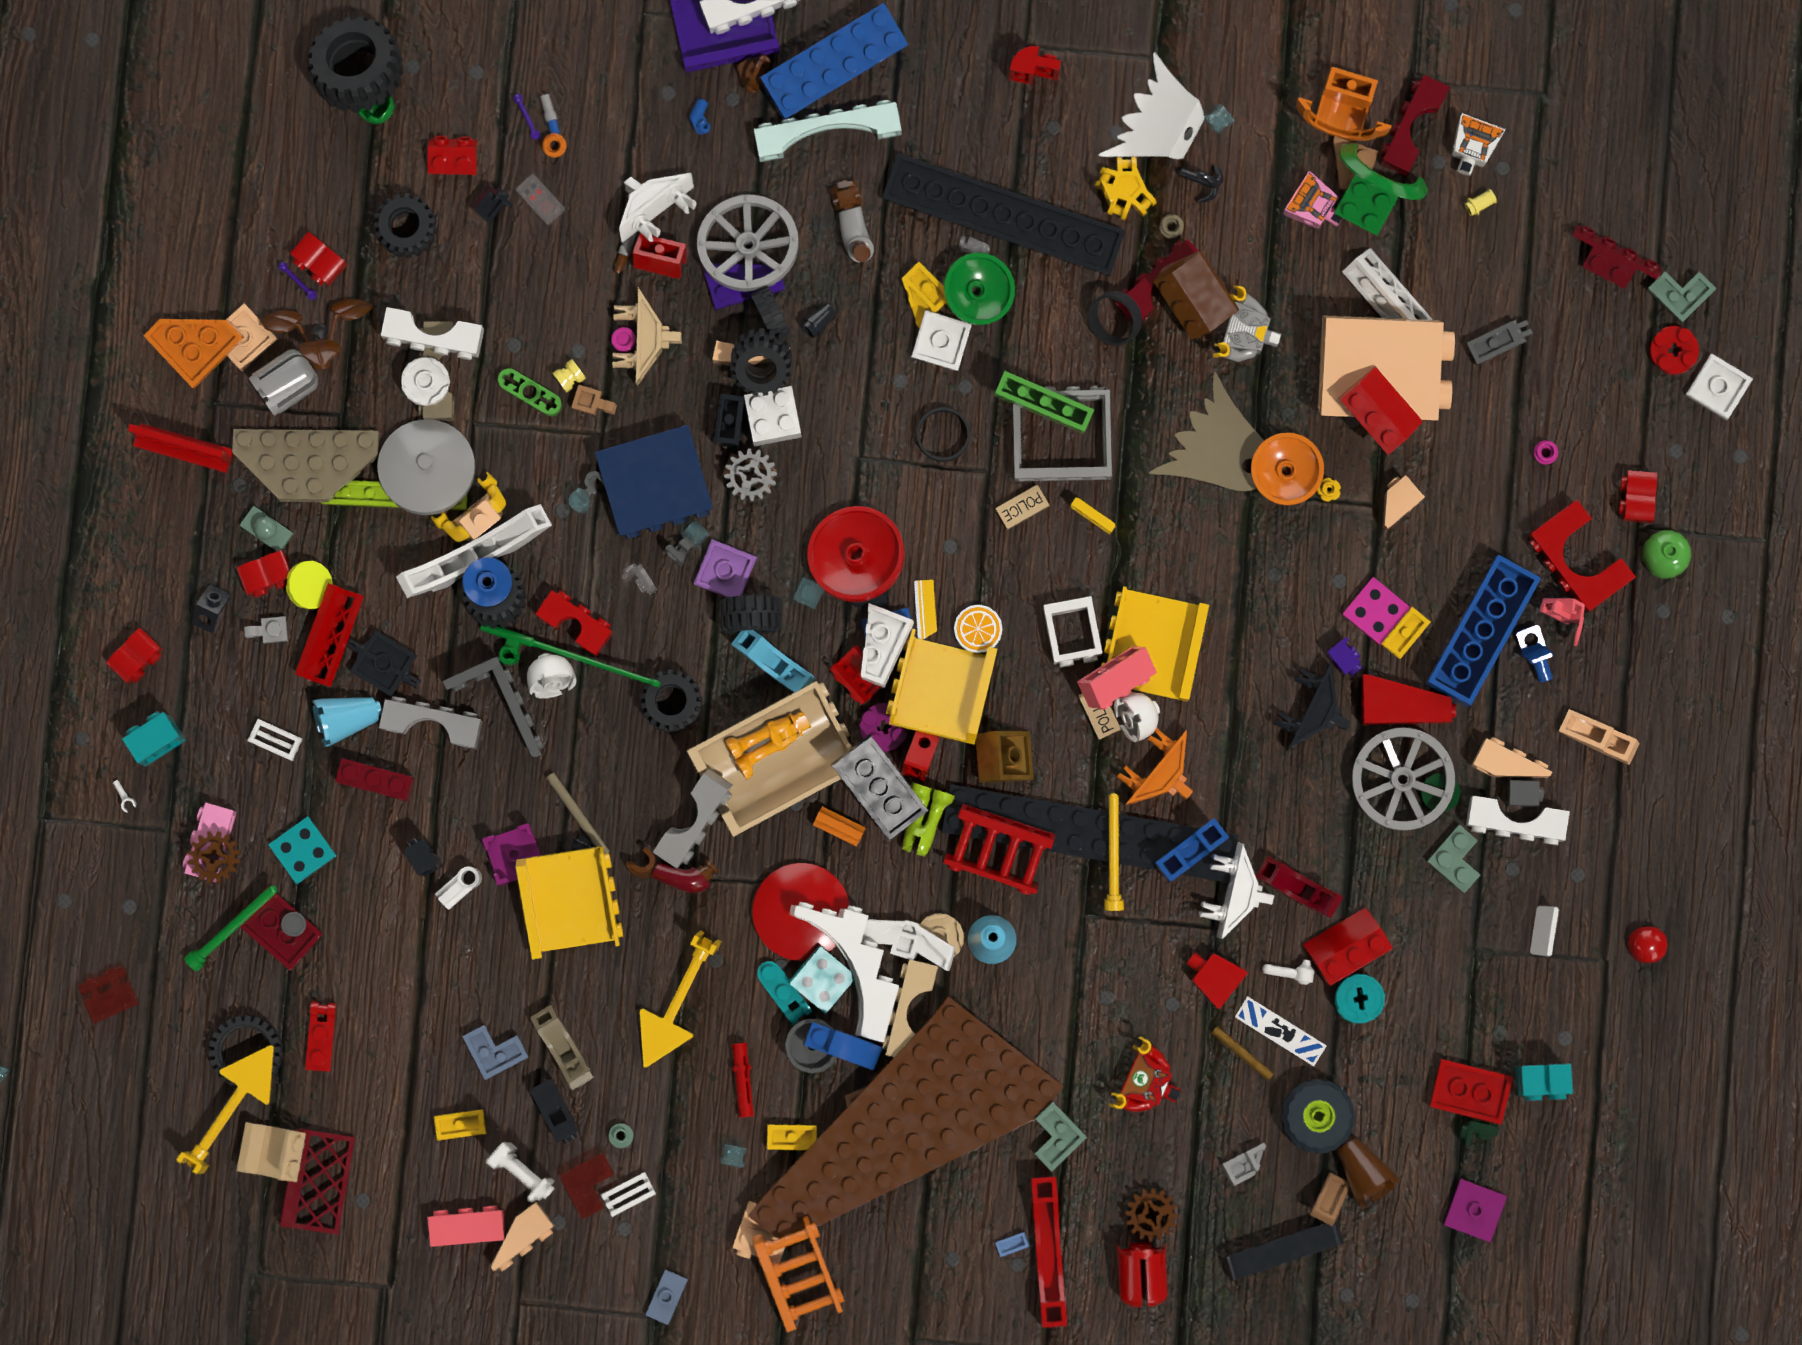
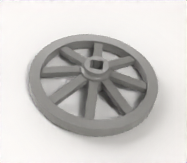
M741 195L721 202L707 214L698 232L697 249L703 268L717 283L736 291H757L777 283L790 271L798 254L799 239L794 220L780 204L763 196ZM751 206L765 208L773 212L754 234L751 223ZM743 207L744 233L740 234L722 215L732 209ZM779 218L784 222L789 232V237L760 241ZM717 222L736 240V243L707 241L713 224ZM746 245H747V246L753 245V247H752L751 249H746V248H745ZM789 245L788 253L781 265L760 251ZM707 250L737 251L717 269L707 255ZM756 257L774 271L765 277L753 280V258ZM745 258V280H738L724 275L737 262Z
M1412 728L1390 729L1373 737L1359 752L1352 771V788L1360 808L1374 822L1393 830H1414L1433 822L1447 808L1455 787V771L1448 752L1434 737ZM1391 738H1414L1403 767L1400 766L1390 741ZM1424 742L1436 752L1440 759L1412 771L1411 767L1420 744ZM1380 743L1384 745L1394 769L1393 772L1366 761L1369 753ZM1441 766L1444 767L1446 777L1445 790L1415 781L1417 777ZM1362 768L1389 778L1390 781L1363 792L1361 784ZM1405 775L1407 782L1400 784L1398 781L1399 776ZM1393 788L1395 790L1384 817L1374 810L1367 799ZM1411 788L1440 797L1441 800L1429 814L1424 816ZM1402 792H1404L1417 820H1392Z

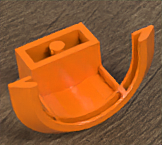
M1331 67L1316 115L1310 108L1313 101L1299 97L1296 102L1297 111L1307 123L1326 134L1355 141L1372 140L1388 134L1392 126L1378 121L1374 128L1363 130L1378 80L1339 68Z

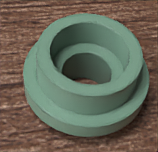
M616 1124L609 1132V1140L613 1146L625 1148L633 1141V1131L626 1124ZM619 1131H623L626 1135L622 1141L616 1137Z

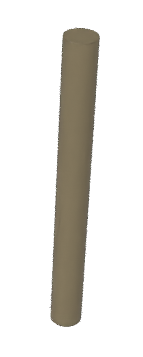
M555 773L546 777L594 847L604 846L605 854H608L610 851Z

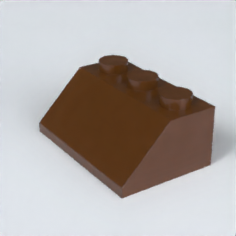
M1198 251L1163 267L1153 281L1191 340L1211 332L1239 311L1238 306L1202 251Z

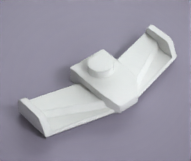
M867 919L861 943L865 940L876 944L892 945L891 954L914 961L917 953L947 971L950 970L955 954V947L928 932L918 923L908 920Z

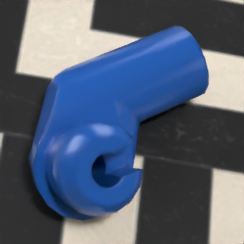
M698 98L689 116V120L694 131L702 135L710 130V124L704 117L708 102Z

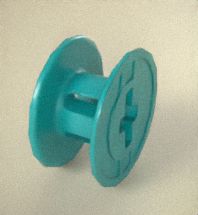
M1356 974L1345 978L1338 985L1334 1004L1338 1013L1345 1020L1352 1023H1366L1374 1020L1382 1012L1385 1005V993L1375 978ZM1356 988H1360L1361 996L1365 995L1366 998L1365 1001H1362L1363 1010L1359 1009L1358 1002H1354V997L1357 996Z

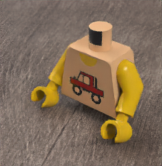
M486 472V480L482 481L478 478V483L487 491V494L456 519L450 521L445 512L440 513L441 515L437 518L431 516L437 528H443L457 542H462L465 539L467 541L475 540L502 517V510L506 506V500L496 486L497 481L488 472Z

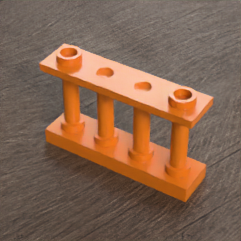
M808 1216L803 1218L806 1229L771 1242L769 1240L764 1241L762 1234L752 1237L754 1247L787 1332L796 1329L794 1320H797L798 1316L833 1303L838 1313L843 1312L840 1303L845 1302L840 1288H834L816 1238L820 1237L816 1224H810ZM810 1238L814 1251L779 1264L777 1262L772 1263L770 1255L774 1254L773 1251ZM815 1260L819 1261L822 1269L821 1273L789 1285L780 1284L778 1277L782 1276L781 1273ZM825 1281L827 1282L831 1294L796 1307L788 1305L786 1299L790 1298L791 1294Z

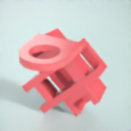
M1543 598L1539 609L1540 612L1566 625H1570V623L1578 625L1573 646L1578 645L1584 621L1585 604L1573 598Z

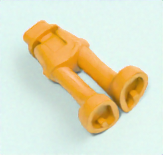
M800 711L795 715L790 713L787 717L770 721L765 727L742 738L730 737L724 741L745 780L753 776L754 764L777 751L786 750L798 738V735L800 737L803 736L802 732L811 728V725L804 712ZM767 738L770 739L766 744L743 754L745 750Z

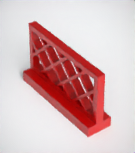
M140 423L139 426L129 425L128 431L135 437L133 446L226 474L228 472L233 456L232 449L143 423Z

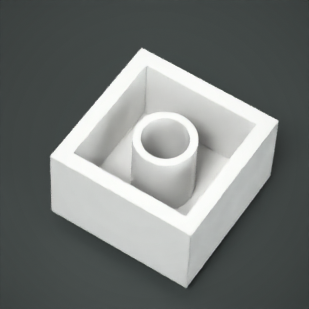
M792 386L778 388V392L774 394L772 391H769L766 396H763V393H758V396L753 395V393L744 395L754 446L801 437Z

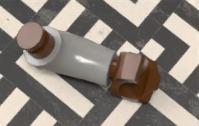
M847 180L838 182L837 186L831 189L830 192L835 210H844L839 212V221L845 250L854 261L865 262L872 257L874 245L867 232L861 206L855 208V205L862 203L857 183L855 181L848 182Z

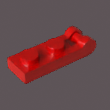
M311 1002L305 1070L331 1072L336 1003L321 1005L319 1002ZM319 1014L327 1015V1022H318Z

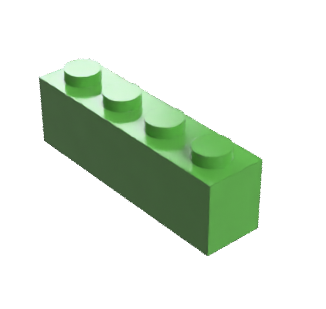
M1004 371L994 395L1081 434H1084L1094 412V409L1006 371Z

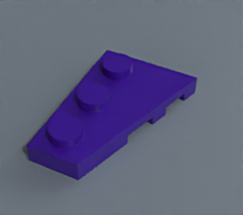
M712 263V264L715 266L716 269H717L720 265H722V264ZM735 264L724 275L738 280H745V264ZM753 265V280L765 277L774 270L767 265ZM704 269L716 310L753 300L751 295L760 291H736L729 289L713 280ZM782 279L769 286L772 294L785 290Z

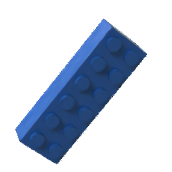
M883 3L761 76L759 81L781 118L785 120L909 44Z
M1497 555L1425 685L1445 696L1451 697L1454 701L1467 708L1470 707L1541 578L1508 559Z

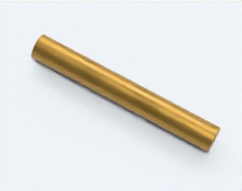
M1219 1026L1213 1030L1212 1034L1267 1081L1273 1076L1274 1073Z

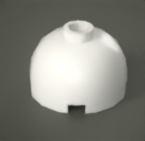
M550 653L540 655L527 671L529 693L531 695L535 693L537 698H551L562 695V692L559 690L568 687V691L576 685V676L572 665L564 657Z
M1136 692L1115 700L1114 710L1116 718L1121 716L1125 725H1120L1129 740L1138 742L1153 734L1157 728L1158 714L1160 713L1159 706L1155 701H1152L1142 693Z

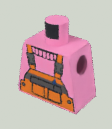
M1308 172L1283 212L1285 216L1317 229L1320 228L1324 220H1327L1336 227L1342 220V217L1334 214L1336 209L1333 206L1338 196L1311 172Z

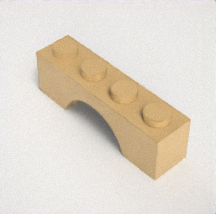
M910 959L908 964L903 963L900 978H904L903 987L898 988L895 999V1002H899L897 1011H892L889 1025L893 1026L891 1036H885L882 1048L887 1050L886 1055L895 1057L915 1035L907 1022V1008L915 996L923 992L932 991L938 966Z

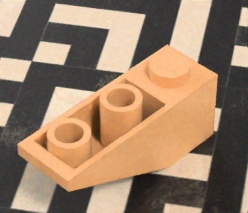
M1494 737L1491 740L1486 738L1483 741L1471 764V767L1491 777L1548 778L1552 773L1547 769V764L1536 759L1534 762L1526 759L1524 752L1515 748L1511 751L1504 747V742Z
M538 1202L515 1218L491 1266L493 1271L497 1269L504 1271L513 1264L511 1259L518 1253L521 1257L533 1249L531 1244L539 1238L542 1242L553 1234L551 1228L555 1225Z

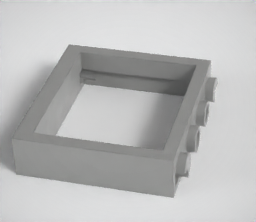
M1072 386L1066 387V391H1056L1055 387H1043L1074 401H1102L1103 467L1022 468L1020 407L1012 404L1014 482L1111 480L1110 390H1104V387L1097 386L1090 387V390H1080V387Z

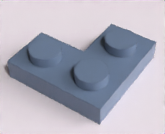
M485 1025L462 1036L485 1080L529 1058L518 1035L498 1046H495Z

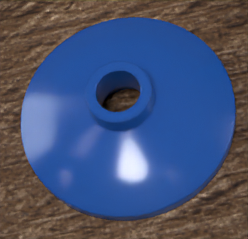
M484 557L477 559L464 572V591L468 598L478 605H497L508 596L511 590V574L505 564L495 558ZM489 577L491 579L490 585L484 586L482 579Z

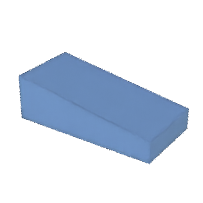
M1025 1232L995 1242L1000 1257L1030 1247Z

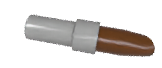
M637 232L626 239L620 246L614 273L623 271L627 258L630 257Z

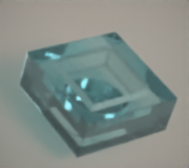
M803 577L793 600L815 610L824 590L817 583Z

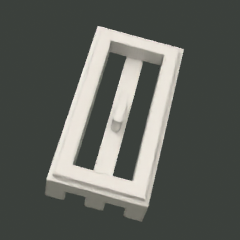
M257 719L248 742L293 761L303 739ZM260 726L294 740V745L260 731ZM256 734L290 749V753H285L256 740Z
M644 1172L601 1196L613 1217L650 1198L656 1192ZM642 1179L644 1180V1184L612 1201L609 1200V1196ZM648 1188V1193L616 1210L614 1209L613 1205Z

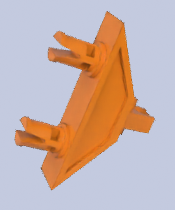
M1156 728L1154 733L1161 741L1150 735L1147 740L1162 750L1165 757L1147 779L1145 777L1142 779L1127 765L1123 770L1130 778L1121 773L1118 774L1117 778L1134 790L1132 792L1134 795L1125 806L1166 794L1167 792L1172 796L1177 792L1185 799L1189 798L1193 791L1184 784L1187 778L1182 775L1187 730L1178 741H1172L1159 728Z

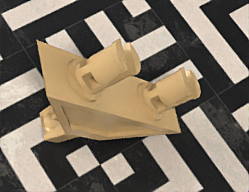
M639 288L638 304L636 306L614 305L615 311L624 312L614 314V320L636 321L637 351L634 354L613 353V359L624 361L612 362L613 368H634L636 370L637 386L659 357L662 349H669V344L682 343L681 332L669 331V326H662V323Z

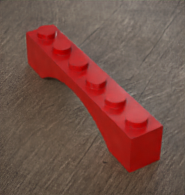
M1056 1177L1031 1178L1042 1328L1067 1326Z

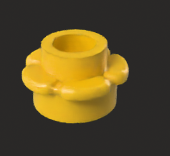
M1325 478L1322 480L1317 493L1323 501L1336 500L1340 496L1339 490L1341 486L1337 480L1333 481L1331 478Z

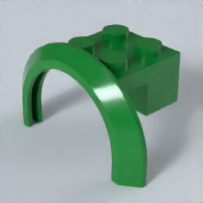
M1355 143L1342 145L1339 156L1355 176L1334 214L1377 236L1398 197L1420 200L1426 196L1428 188L1422 178L1418 177L1414 184L1392 181L1376 173L1360 160L1357 155L1359 145Z

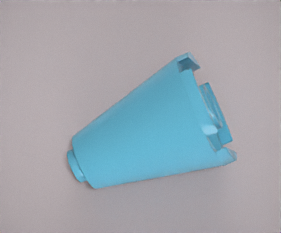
M373 697L312 700L315 705L313 706V712L318 733H324L325 738L321 739L324 747L331 746L378 722L379 716L382 715L381 705L379 701L375 702Z
M996 915L984 916L971 926L968 933V946L975 958L981 962L997 964L1005 961L1013 953L1016 946V933L1009 921L1003 917ZM990 933L997 934L998 939L996 942H991L988 939Z

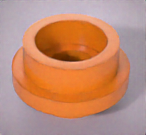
M556 133L547 135L542 143L545 154L554 158L563 155L567 147L564 137ZM553 141H557L559 143V148L557 150H553L551 148V143Z

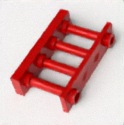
M963 804L958 818L962 819L964 825L954 855L947 853L943 863L947 864V867L951 870L958 872L965 870L1016 887L1020 893L1026 895L1036 894L1039 884L1032 881L1042 851L1046 850V848H1052L1056 834ZM980 825L986 827L987 834L978 861L975 863L963 859L973 827ZM1001 832L1009 835L1010 842L999 871L986 865L996 835ZM1025 840L1032 843L1033 850L1024 877L1020 878L1009 873L1019 843Z

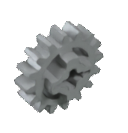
M751 449L747 450V455H743L739 451L738 459L730 458L733 465H726L725 467L730 471V474L724 475V478L731 480L727 484V488L734 487L735 489L732 494L736 496L740 493L742 501L745 500L746 496H749L751 502H754L755 496L762 500L763 492L771 493V490L768 488L769 485H776V482L771 480L772 477L777 476V472L771 471L775 464L774 462L767 463L769 460L768 455H765L763 458L760 457L761 450H758L755 455L752 454ZM751 460L750 464L744 467L738 466L743 461ZM760 463L766 468L767 476L760 473ZM751 470H754L758 478H752L751 481H747V476L744 473H750ZM735 475L741 477L743 481L742 488L735 482ZM757 484L763 485L760 489L751 491L753 486Z

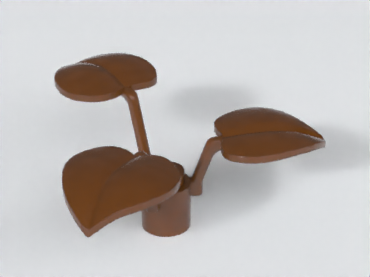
M352 298L342 299L331 306V311L335 315L333 316L328 340L308 341L300 324L303 320L302 315L291 310L273 312L264 317L259 322V325L274 333H285L297 328L304 341L299 347L300 354L311 362L312 368L321 370L330 367V360L341 350L340 344L333 341L337 320L339 318L347 321L357 319L368 313L373 308V305L369 302Z

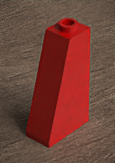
M1368 674L1361 676L1362 725L1450 724L1452 718H1456V704L1452 703L1451 697Z

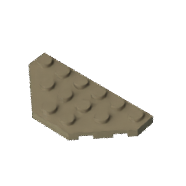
M233 429L232 453L279 502H329L344 485L347 486L360 474L364 467L379 457V431Z

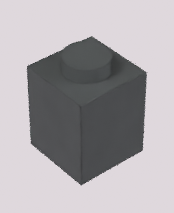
M1510 780L1507 782V806L1537 807L1539 802H1543L1544 789L1540 787V781Z

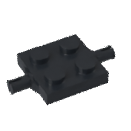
M376 630L370 640L364 645L350 638L349 642L356 647L347 643L346 647L358 653L357 660L350 671L351 673L391 697L394 696L398 687L404 682L415 689L419 687L411 680L418 684H421L422 680L410 674L411 666L418 657L416 654Z

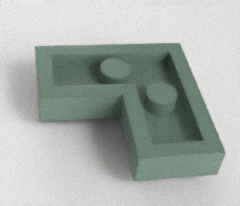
M1665 271L1647 290L1682 323L1716 288L1700 272L1682 288Z
M1458 825L1427 862L1464 894L1480 876L1477 871L1462 859L1478 840L1461 825Z
M1054 1102L1036 1118L1039 1124L1052 1137L1035 1155L1051 1172L1087 1138Z

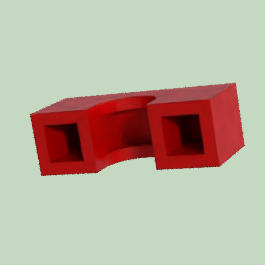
M551 590L535 615L556 630L565 620L575 619L580 622L581 633L575 642L597 657L613 635V632L609 629L611 625L600 617L598 620H595L589 616L591 611L583 605L579 604L576 607L570 603L571 597L559 590L558 593H555Z

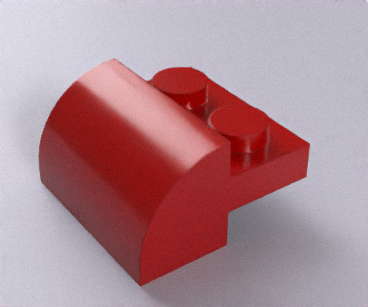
M1039 46L1026 47L1014 56L1010 66L1009 81L1032 85L1034 76L1058 81L1061 60H1057L1056 56L1043 54L1042 57L1038 56Z

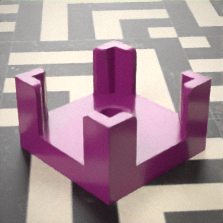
M529 823L518 826L515 830L482 839L498 886L518 881L516 871L517 859L541 856Z

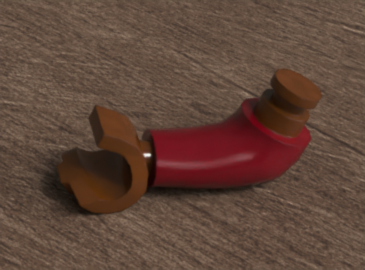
M647 847L643 849V855L649 860L647 866L638 867L634 862H626L627 869L636 878L645 879L652 876L653 879L687 893L705 891L710 886L708 881L712 878L711 874L718 872L717 868L708 859L703 861V866L699 865L696 869L694 867L680 869L663 863L656 864L654 854Z

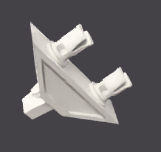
M686 173L651 179L643 184H640L632 177L627 179L624 184L625 190L629 193V200L619 227L621 241L623 243L635 232L639 231L650 242H653L652 235L658 238L660 229L655 227L650 221L673 203L686 214H689L688 207L694 210L696 201L686 194L694 188L692 174Z
M1240 842L1237 843L1234 858L1216 854L1211 856L1212 859L1222 862V864H1209L1211 870L1228 872L1231 875L1223 906L1202 902L1200 905L1211 910V912L1199 911V917L1219 920L1217 937L1223 939L1253 907L1258 908L1259 902L1272 905L1274 895L1262 892L1263 886L1258 885L1245 847Z

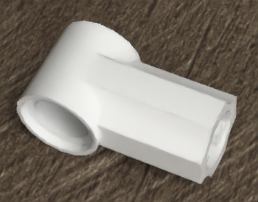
M464 867L435 895L450 910L472 889L480 885L482 874L477 868ZM467 871H472L476 877L471 885L466 884L464 881V874Z

